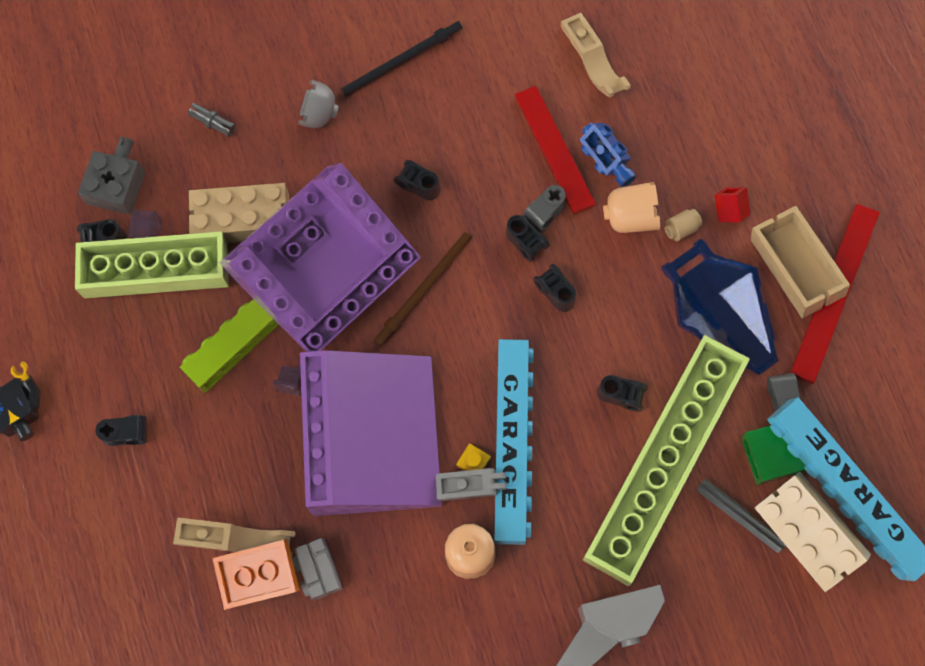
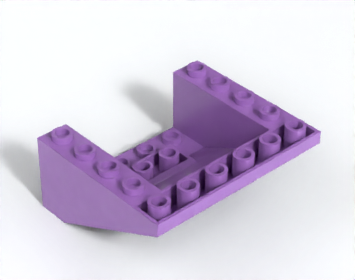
M342 163L327 166L219 263L306 352L321 351L421 257Z
M343 351L300 352L306 508L314 516L442 507V501L437 500L436 474H440L432 358L430 356Z

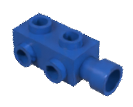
M590 123L582 130L584 135L579 139L583 144L581 149L587 156H592L597 162L595 164L596 170L601 174H606V176L615 175L620 187L630 185L637 176L631 168L626 167V164L631 160L626 147L621 142H618L613 135V130L607 124Z

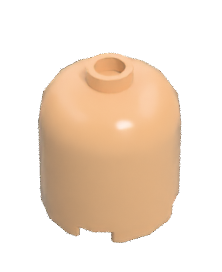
M654 182L617 188L609 194L608 205H603L604 219L610 220L611 227L615 231L630 233L660 230V217L657 216L656 207H653L658 205Z
M464 524L455 528L448 535L445 543V560L449 569L456 576L464 579H474L486 575L493 567L496 559L495 544L490 533L483 527L475 524Z

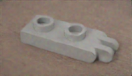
M489 468L436 474L437 500L447 501L496 496L497 490L507 489L506 483H496V480L506 479V473H495V469Z

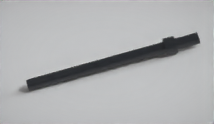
M457 21L444 29L436 30L431 37L342 87L343 94L345 96L351 94L435 44H442L447 41L449 36L463 29L461 23Z

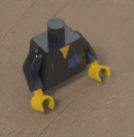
M26 362L20 363L24 370L21 373L17 372L15 367L12 366L11 374L15 378L0 387V434L10 437L16 433L22 442L34 436L30 424L39 418L37 411L40 408L41 391L31 375L27 374L28 365Z

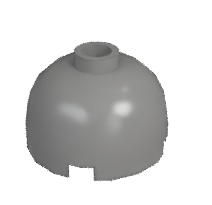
M311 79L309 84L313 85V88L306 90L300 110V115H304L303 121L298 120V125L316 129L325 126L330 118L335 119L338 105L335 104L333 91L327 85Z

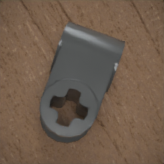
M558 185L549 186L526 208L523 217L537 230L543 232L565 207L566 194L564 189Z
M794 373L767 377L768 393L775 412L789 399L799 397L801 400Z

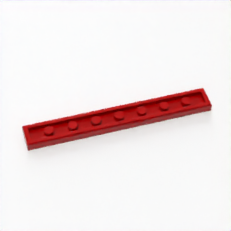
M858 203L853 209L834 258V262L849 282L850 287L845 297L828 306L823 304L822 309L812 314L790 373H794L797 379L812 385L815 383L878 219L879 211Z

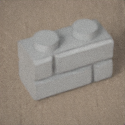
M324 538L294 549L296 556L292 557L296 571H301L305 581L301 582V587L306 597L310 596L315 601L343 590Z

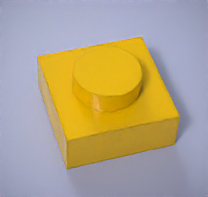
M469 443L456 466L463 471L485 469L491 456Z

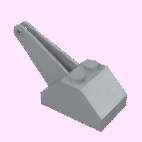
M657 585L582 604L578 608L582 626L556 666H592L617 643H621L622 648L640 643V637L648 633L665 602L661 586Z

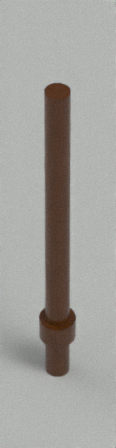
M463 233L394 317H389L384 323L385 327L373 340L377 346L381 347L392 333L395 334L401 327L400 323L472 239L469 234Z

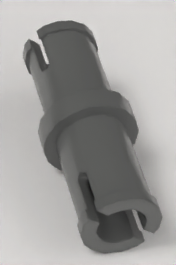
M195 102L191 105L194 110L190 108L188 110V116L204 123L208 129L213 128L227 137L233 134L229 129L235 131L236 124L220 117L219 113L214 110L209 111Z

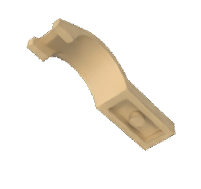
M582 13L561 21L562 30L582 58L591 81L599 91L610 98L623 89H630V83L625 76L619 78L612 70L602 42Z
M177 517L173 544L234 553L288 539L290 544V537H295V532L251 529L228 523Z

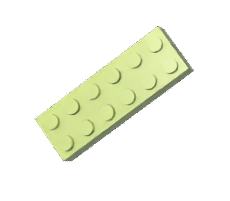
M222 232L76 243L75 290L83 298L229 287V273L219 263L228 255V241Z

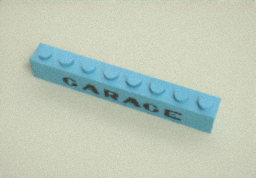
M499 339L496 473H506V479L496 480V483H506L507 489L497 490V495L495 496L494 544L525 545L526 538H531V522H526V512H531L532 497L527 496V486H532V471H527V461H532V446H527V436H532V421H528V412L533 411V396H528V387H533V372H528V363H533V348H529V340Z
M799 397L789 399L767 419L771 424L772 432L785 440L788 444L789 452L802 460L805 464L806 472L819 480L823 485L821 487L823 492L828 497L836 500L840 505L839 510L841 513L853 520L857 525L856 530L865 539H869L875 546L873 547L875 553L880 558L886 559L892 566L890 568L892 573L900 580L916 581L925 572V545Z

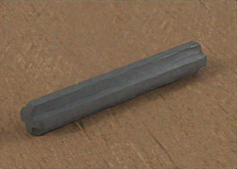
M704 479L697 487V491L774 551L779 553L785 548L786 545L771 528L708 480Z

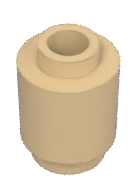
M686 209L666 220L665 232L667 236L675 241H680L698 231L699 227L702 226L701 216L695 209Z

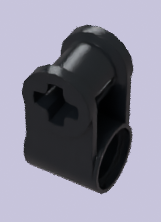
M405 160L401 173L393 179L394 183L403 190L412 192L425 200H434L440 194L437 175L411 160ZM426 184H434L431 188H424Z
M521 215L510 217L507 222L506 237L527 261L532 262L535 260L534 256L541 250L550 247L549 242L525 217ZM513 226H520L523 231L516 233L511 228Z
M112 219L83 223L77 226L81 243L127 238L126 232ZM116 230L115 234L109 237V234Z
M551 264L549 270L541 276L533 278L536 287L550 300L557 310L568 312L574 307L576 290L555 264ZM562 294L569 295L571 298L567 301H563L559 299V296Z
M608 375L600 382L597 394L604 402L621 406L630 411L641 412L643 408L641 402L644 392L648 390V386L638 381ZM604 385H613L615 387L616 393H607L604 389Z
M133 415L124 418L104 419L96 426V436L108 446L147 443L146 417Z

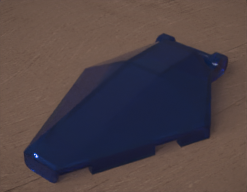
M699 239L694 242L692 248L671 263L667 262L661 266L662 272L671 280L673 285L677 324L700 340L706 335L748 357L750 360L746 368L759 375L778 362L779 359L777 358L773 342L775 336L767 304L763 302L760 290L762 284L758 268L716 255L705 241ZM699 254L703 256L704 260L682 276L678 274L677 270Z

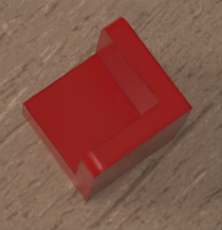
M725 187L715 194L719 222H742L750 215L747 187Z

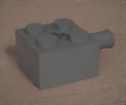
M123 136L119 137L113 155L93 151L77 193L86 205L131 215L146 174L138 161L128 159L134 145L133 140L126 137L124 141Z

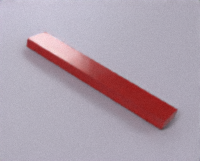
M533 86L516 93L515 100L558 186L564 189L566 194L565 200L572 214L575 215L595 207V201L537 87Z

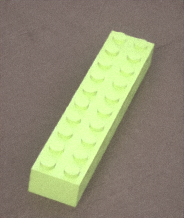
M706 335L703 336L585 554L583 561L627 586L632 584L750 360L748 357Z

